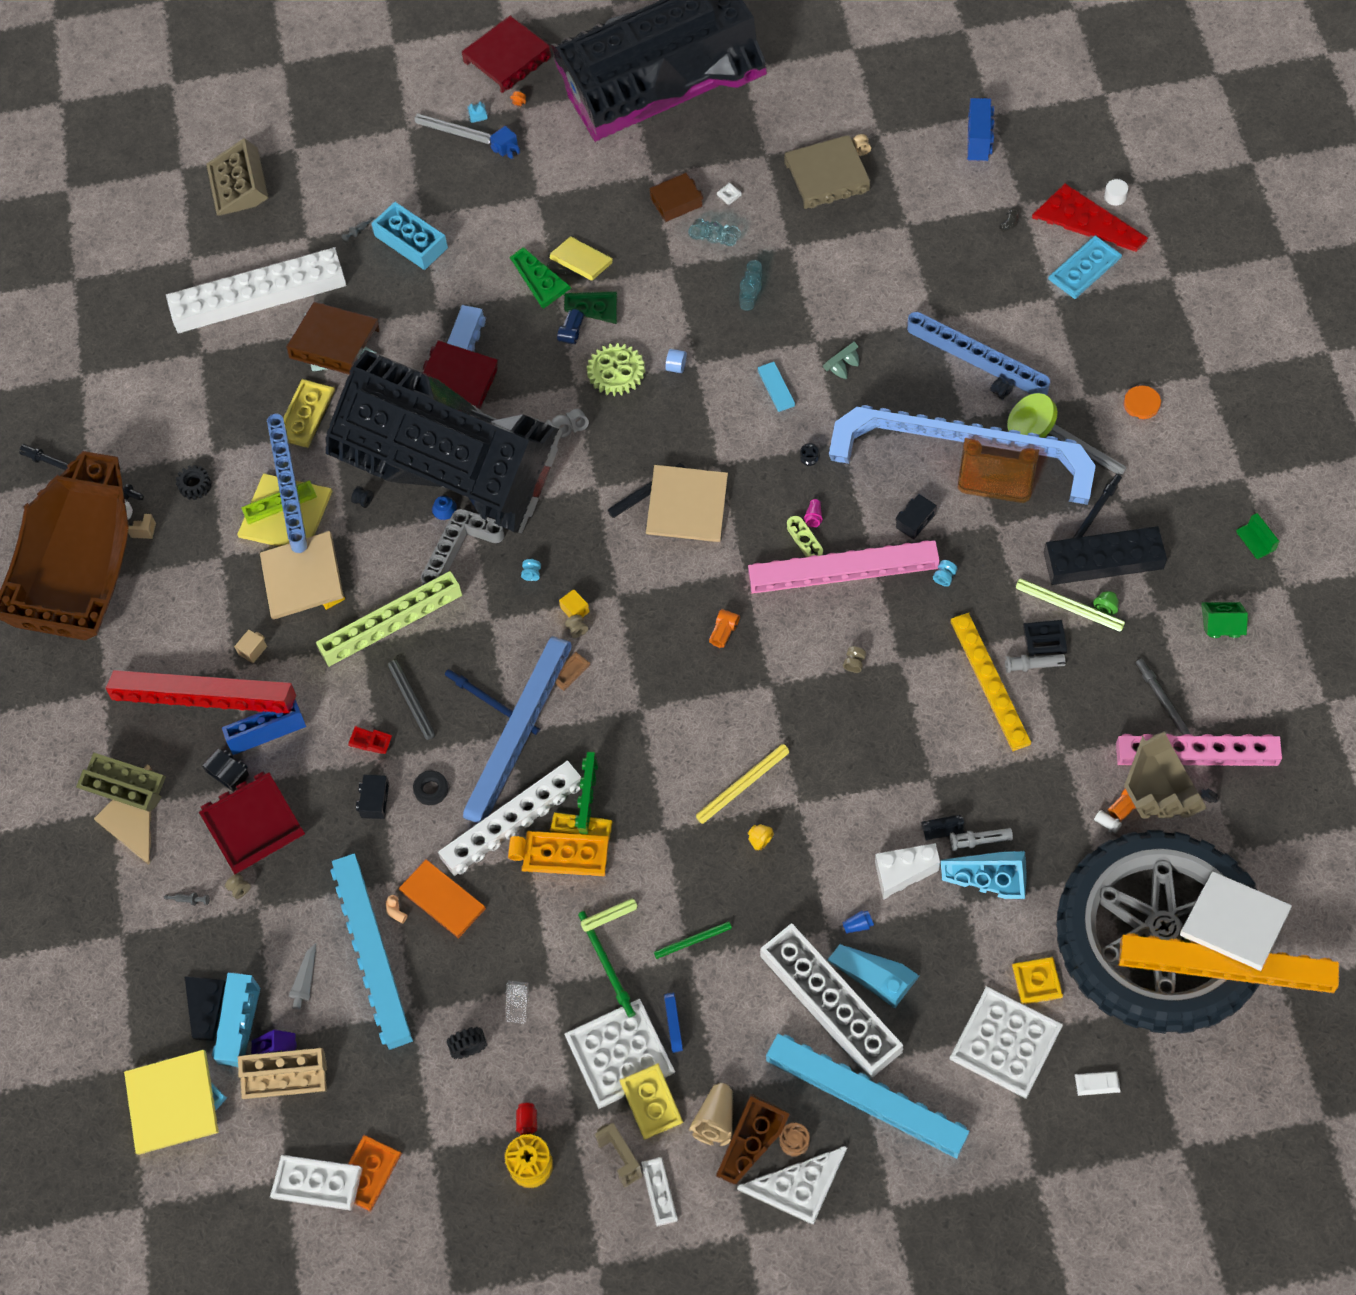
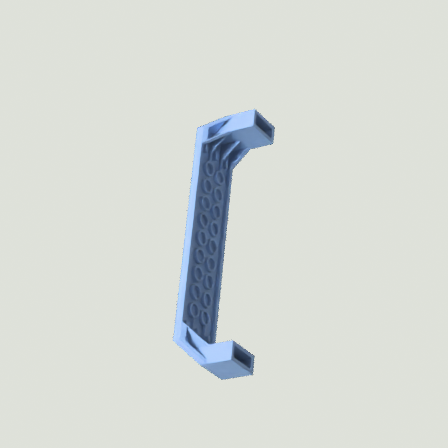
M867 405L854 408L838 419L834 425L829 451L831 461L849 464L854 439L875 428H882L1058 458L1074 476L1069 502L1088 505L1095 464L1082 446L1076 444L1077 441L1066 439L1065 442L1058 441V438L1052 436L1040 438L1038 434L1034 433L1022 435L1020 431L1016 430L1004 432L998 427L986 429L980 424L968 426L964 425L965 423L962 421L951 423L946 422L944 418L927 419L928 416L917 414L916 417L909 416V413L899 411L898 414L891 413V410L880 408V411L873 410V407Z

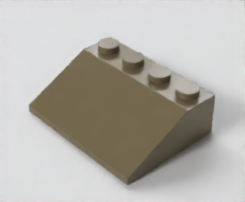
M243 138L206 164L218 216L256 207L268 199L258 147L247 139Z

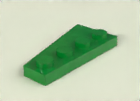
M587 752L586 758H583L582 770H585L584 777L580 778L582 796H578L577 807L580 808V814L576 815L575 827H578L580 834H588L591 817V807H589V804L593 803L594 797L591 785L595 786L596 770H598L595 752Z

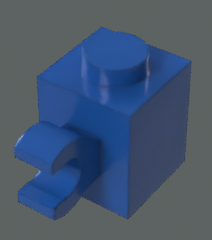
M506 126L490 136L491 149L495 153L498 152L502 157L507 154L512 159L513 151L518 154L520 153L516 135Z

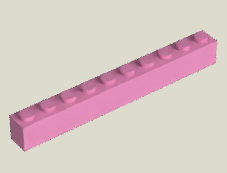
M924 540L920 543H904L897 546L887 545L875 549L866 548L860 551L849 550L845 553H829L827 555H812L800 559L792 558L785 561L774 560L769 563H754L748 565V575L751 593L753 594L938 569L939 556L936 541Z

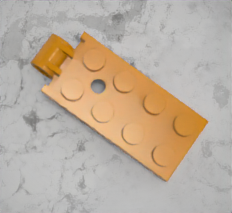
M527 831L526 839L520 836L510 837L508 858L514 861L523 860L521 870L526 872L605 876L609 836ZM549 850L551 851V855L545 856L544 852Z

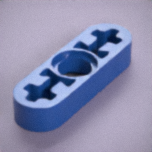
M668 993L664 994L673 1053L683 1051L675 994Z

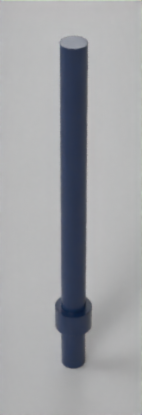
M450 669L445 672V676L456 682L458 687L461 689L465 688L507 717H511L513 713L511 709L471 684L467 678L457 675ZM534 725L531 733L537 735L541 729Z

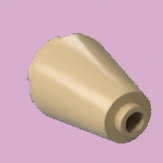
M719 1083L712 1087L690 1125L689 1130L693 1131L692 1136L700 1142L713 1145V1141L720 1142V1146H724L731 1141L733 1091L727 1084Z

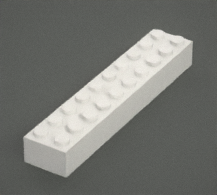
M334 247L170 293L166 297L177 333L341 288L346 286Z

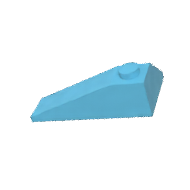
M1025 851L997 852L943 859L940 861L942 880L964 887L972 885L980 888V892L992 891L998 893V897L1004 899H1025L1027 870Z
M841 944L828 959L831 964L894 1008L897 1007L919 977V975L901 963Z

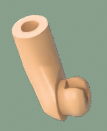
M388 896L386 900L387 915L403 924L408 915L399 910L397 896Z

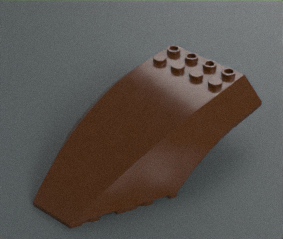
M82 451L75 461L67 465L68 468L60 476L54 477L47 484L46 488L37 493L38 496L30 504L26 503L23 506L24 513L17 544L0 589V620L15 628L87 640L98 635L121 570L129 529L119 459L116 456Z

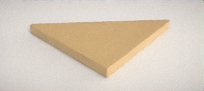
M148 764L143 768L151 771V767ZM112 800L94 818L95 821L149 864L151 811L148 812Z

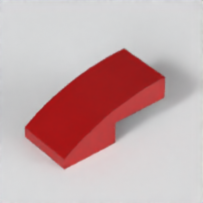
M355 726L348 746L386 754L392 735L377 730L371 732Z

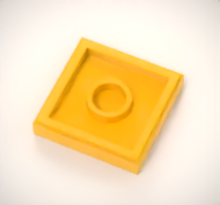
M1053 957L1012 964L1021 1004L1063 997Z

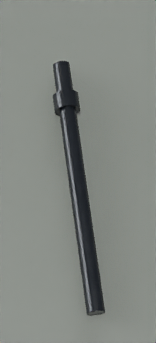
M1116 474L1112 481L1105 486L1103 494L1073 538L1083 537L1108 498L1113 496L1116 486L1122 479L1119 474Z

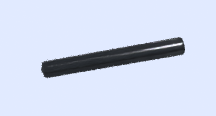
M679 463L676 466H674L678 468H685V466L682 463ZM652 481L607 510L609 515L615 518L651 495Z

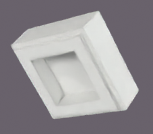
M729 183L717 192V196L730 205L741 196V192Z

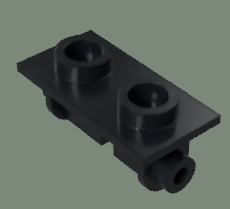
M961 815L921 822L925 841L948 837L950 833H965L963 827L964 819Z

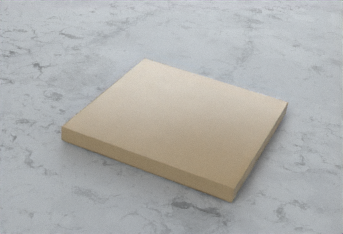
M654 465L646 534L720 542L728 473Z
M330 531L306 538L308 546L302 553L293 552L290 543L260 553L270 615L273 620L344 598L333 538Z

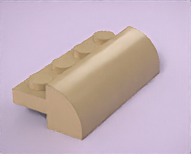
M316 1048L238 1056L241 1098L253 1099L327 1091V1064L324 1050Z

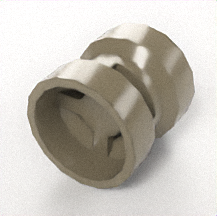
M849 647L843 668L850 672L859 673L862 670V661L866 657V652L859 647Z

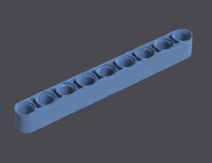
M913 312L908 316L907 329L912 335L998 378L1003 377L1006 382L1030 394H1048L1050 386L1048 376L922 313Z
M273 414L268 417L267 424L287 535L292 551L302 553L307 549L308 544L287 431L283 417L279 414Z

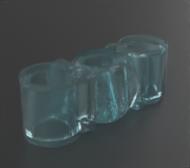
M696 219L689 227L688 234L693 239L704 241L706 238L712 244L720 242V244H725L726 246H733L740 238L741 231L735 225L729 226L725 224L723 226L717 221L709 223L708 220ZM712 230L716 231L718 235L712 233Z
M757 260L747 263L745 277L740 282L739 306L745 311H750L755 307L757 295L762 288V264Z

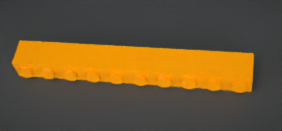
M1134 933L1123 935L1120 941L1119 966L1334 993L1339 986V962L1333 961L1330 958L1312 959L1307 955H1299L1297 957L1289 956L1288 953L1284 952L1269 953L1260 971L1194 941L1186 943L1179 939L1162 940L1157 936L1139 937V935Z

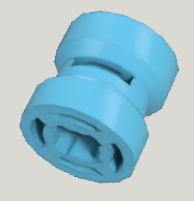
M948 560L940 561L938 571L933 575V580L940 585L949 586L952 582V576L957 572V566Z

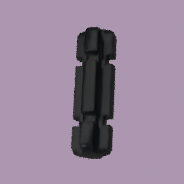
M1209 788L1207 790L1201 789L1203 793L1201 795L1202 799L1209 803H1217L1219 801L1217 793Z

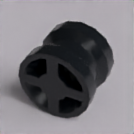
M1003 377L997 378L990 387V391L997 393L1001 400L1006 398L1013 389V385L1006 383Z
M812 443L804 444L800 449V460L804 465L812 466L818 461V448Z
M357 486L352 493L351 502L354 504L359 503L361 507L367 508L373 499V492Z

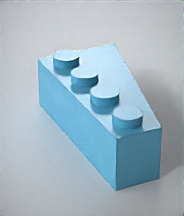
M227 974L220 1023L217 1030V1041L212 1052V1056L218 1065L238 1067V1056H245L261 989L252 975Z

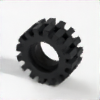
M194 465L193 468L187 466V470L183 468V473H178L179 477H176V485L184 498L187 497V499L191 500L192 497L193 500H197V496H199L201 499L203 498L202 494L206 496L208 494L206 490L210 491L211 489L210 477L201 466L199 468L197 465ZM191 479H200L199 484L196 486H187Z
M469 1027L467 1030L462 1029L461 1032L458 1031L455 1035L452 1034L446 1041L451 1057L454 1059L473 1056L487 1047V1041L481 1027Z

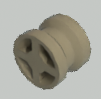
M579 614L571 616L565 622V626L570 630L572 638H578L588 631L587 624L583 623V618Z
M237 873L227 880L225 888L228 891H232L235 899H239L250 890L251 885L243 880V876L240 873Z

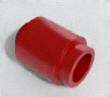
M521 1103L516 1110V1132L520 1133V1135H533L537 1131V1109H535V1105L532 1103Z

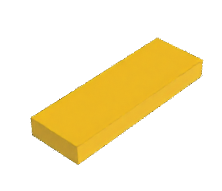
M554 812L550 832L580 834L578 827H575L576 815ZM590 817L588 834L582 835L609 836L610 839L613 821Z

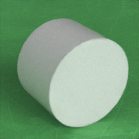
M1119 179L1109 181L1106 185L1104 196L1106 202L1111 205L1123 204L1126 201L1128 185Z

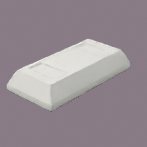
M1117 1071L1075 1074L1078 1096L1121 1092Z

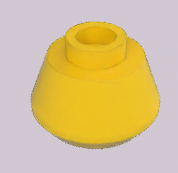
M762 824L754 825L748 832V839L755 850H762L771 841L774 832L771 827Z

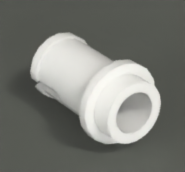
M1100 810L1094 821L1108 828L1110 833H1116L1122 825L1118 818L1114 819L1103 812V810Z

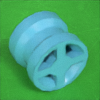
M534 559L524 560L522 564L524 570L521 572V577L527 581L539 580L541 563Z

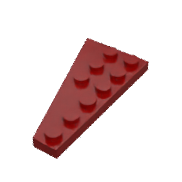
M1064 184L1032 214L1033 219H1041L1047 221L1048 224H1056L1064 227V229L1089 237L1097 236L1104 242L1109 241L1115 243L1116 246L1135 252L1148 240V237L1067 184Z

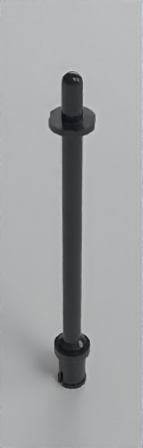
M22 444L19 449L22 450L19 451L20 455L29 457L36 463L43 461L63 470L68 468L67 463L45 455L40 448L35 449ZM131 484L123 486L125 500L129 497L140 501L144 499V495L134 491Z

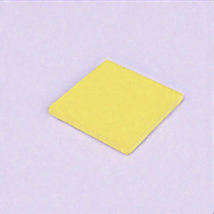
M262 475L251 503L280 492L277 476ZM296 481V485L303 483L300 481ZM312 484L317 497L300 504L306 538L315 535L332 494L331 488ZM283 511L249 525L244 517L237 534L239 538L279 547L289 544Z
M205 1050L124 1072L136 1154L140 1155L219 1133Z

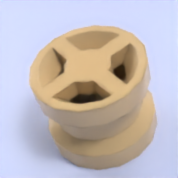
M860 134L852 139L859 156L866 155L871 151L866 135Z

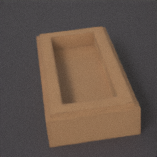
M575 652L564 663L555 684L565 691L590 666V662Z

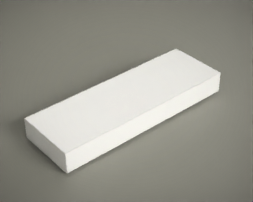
M662 1157L641 1162L656 1225L661 1226L678 1221Z

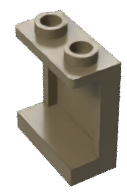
M614 1123L610 1125L604 1124L598 1128L595 1134L598 1146L602 1148L608 1143H612L625 1166L617 1170L623 1187L625 1188L643 1177L640 1165Z

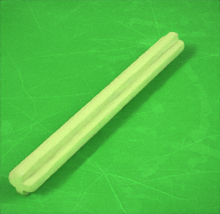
M1019 579L1016 588L1025 593L1117 631H1122L1125 622L1121 619L1024 579Z

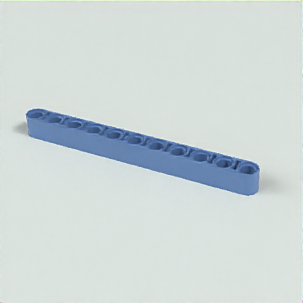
M554 636L549 639L464 809V819L479 823L490 815L571 651L570 641Z

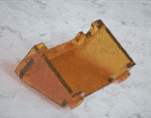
M965 438L957 483L960 492L1025 503L1030 500L1039 450L1023 449L1019 454V459L982 454V445L978 440Z

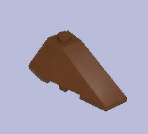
M751 1094L716 1176L736 1185L781 1135L790 1114L774 1104Z

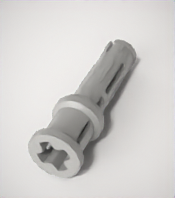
M1024 654L1021 657L1011 658L1005 656L1006 673L1017 670L1027 672L1032 668L1065 666L1064 654L1028 657Z
M1011 828L973 833L970 830L962 834L950 833V843L953 851H956L957 848L969 847L972 849L975 845L1013 840ZM1000 835V836H997V837L984 838V837H988V836Z

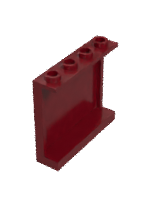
M508 16L461 51L463 62L466 65L472 63L500 85L501 93L510 90L514 84L523 80L526 75L535 71L539 65L547 62L551 57L550 46L512 16Z
M437 340L436 345L431 347L429 360L424 362L423 373L438 379L480 410L498 371V360Z
M263 771L255 775V780L248 784L245 781L236 786L237 790L230 794L227 791L218 797L219 801L214 804L210 801L200 807L202 810L199 811V814L234 875L305 835L270 772L265 774Z

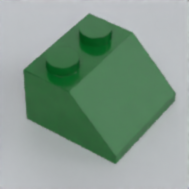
M1241 602L1201 603L1204 631L1207 636L1220 638L1221 636L1229 635L1231 638H1239L1241 635H1247L1248 612Z

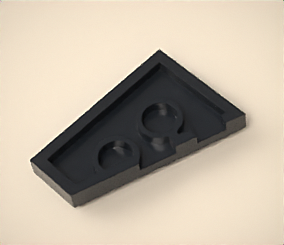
M185 977L193 1039L214 1041L226 983L225 980Z

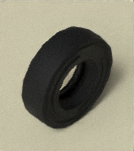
M433 770L419 774L413 784V793L416 799L422 804L429 806L442 802L449 790L448 782L444 775ZM428 782H435L438 784V790L433 794H426L423 791L424 785Z

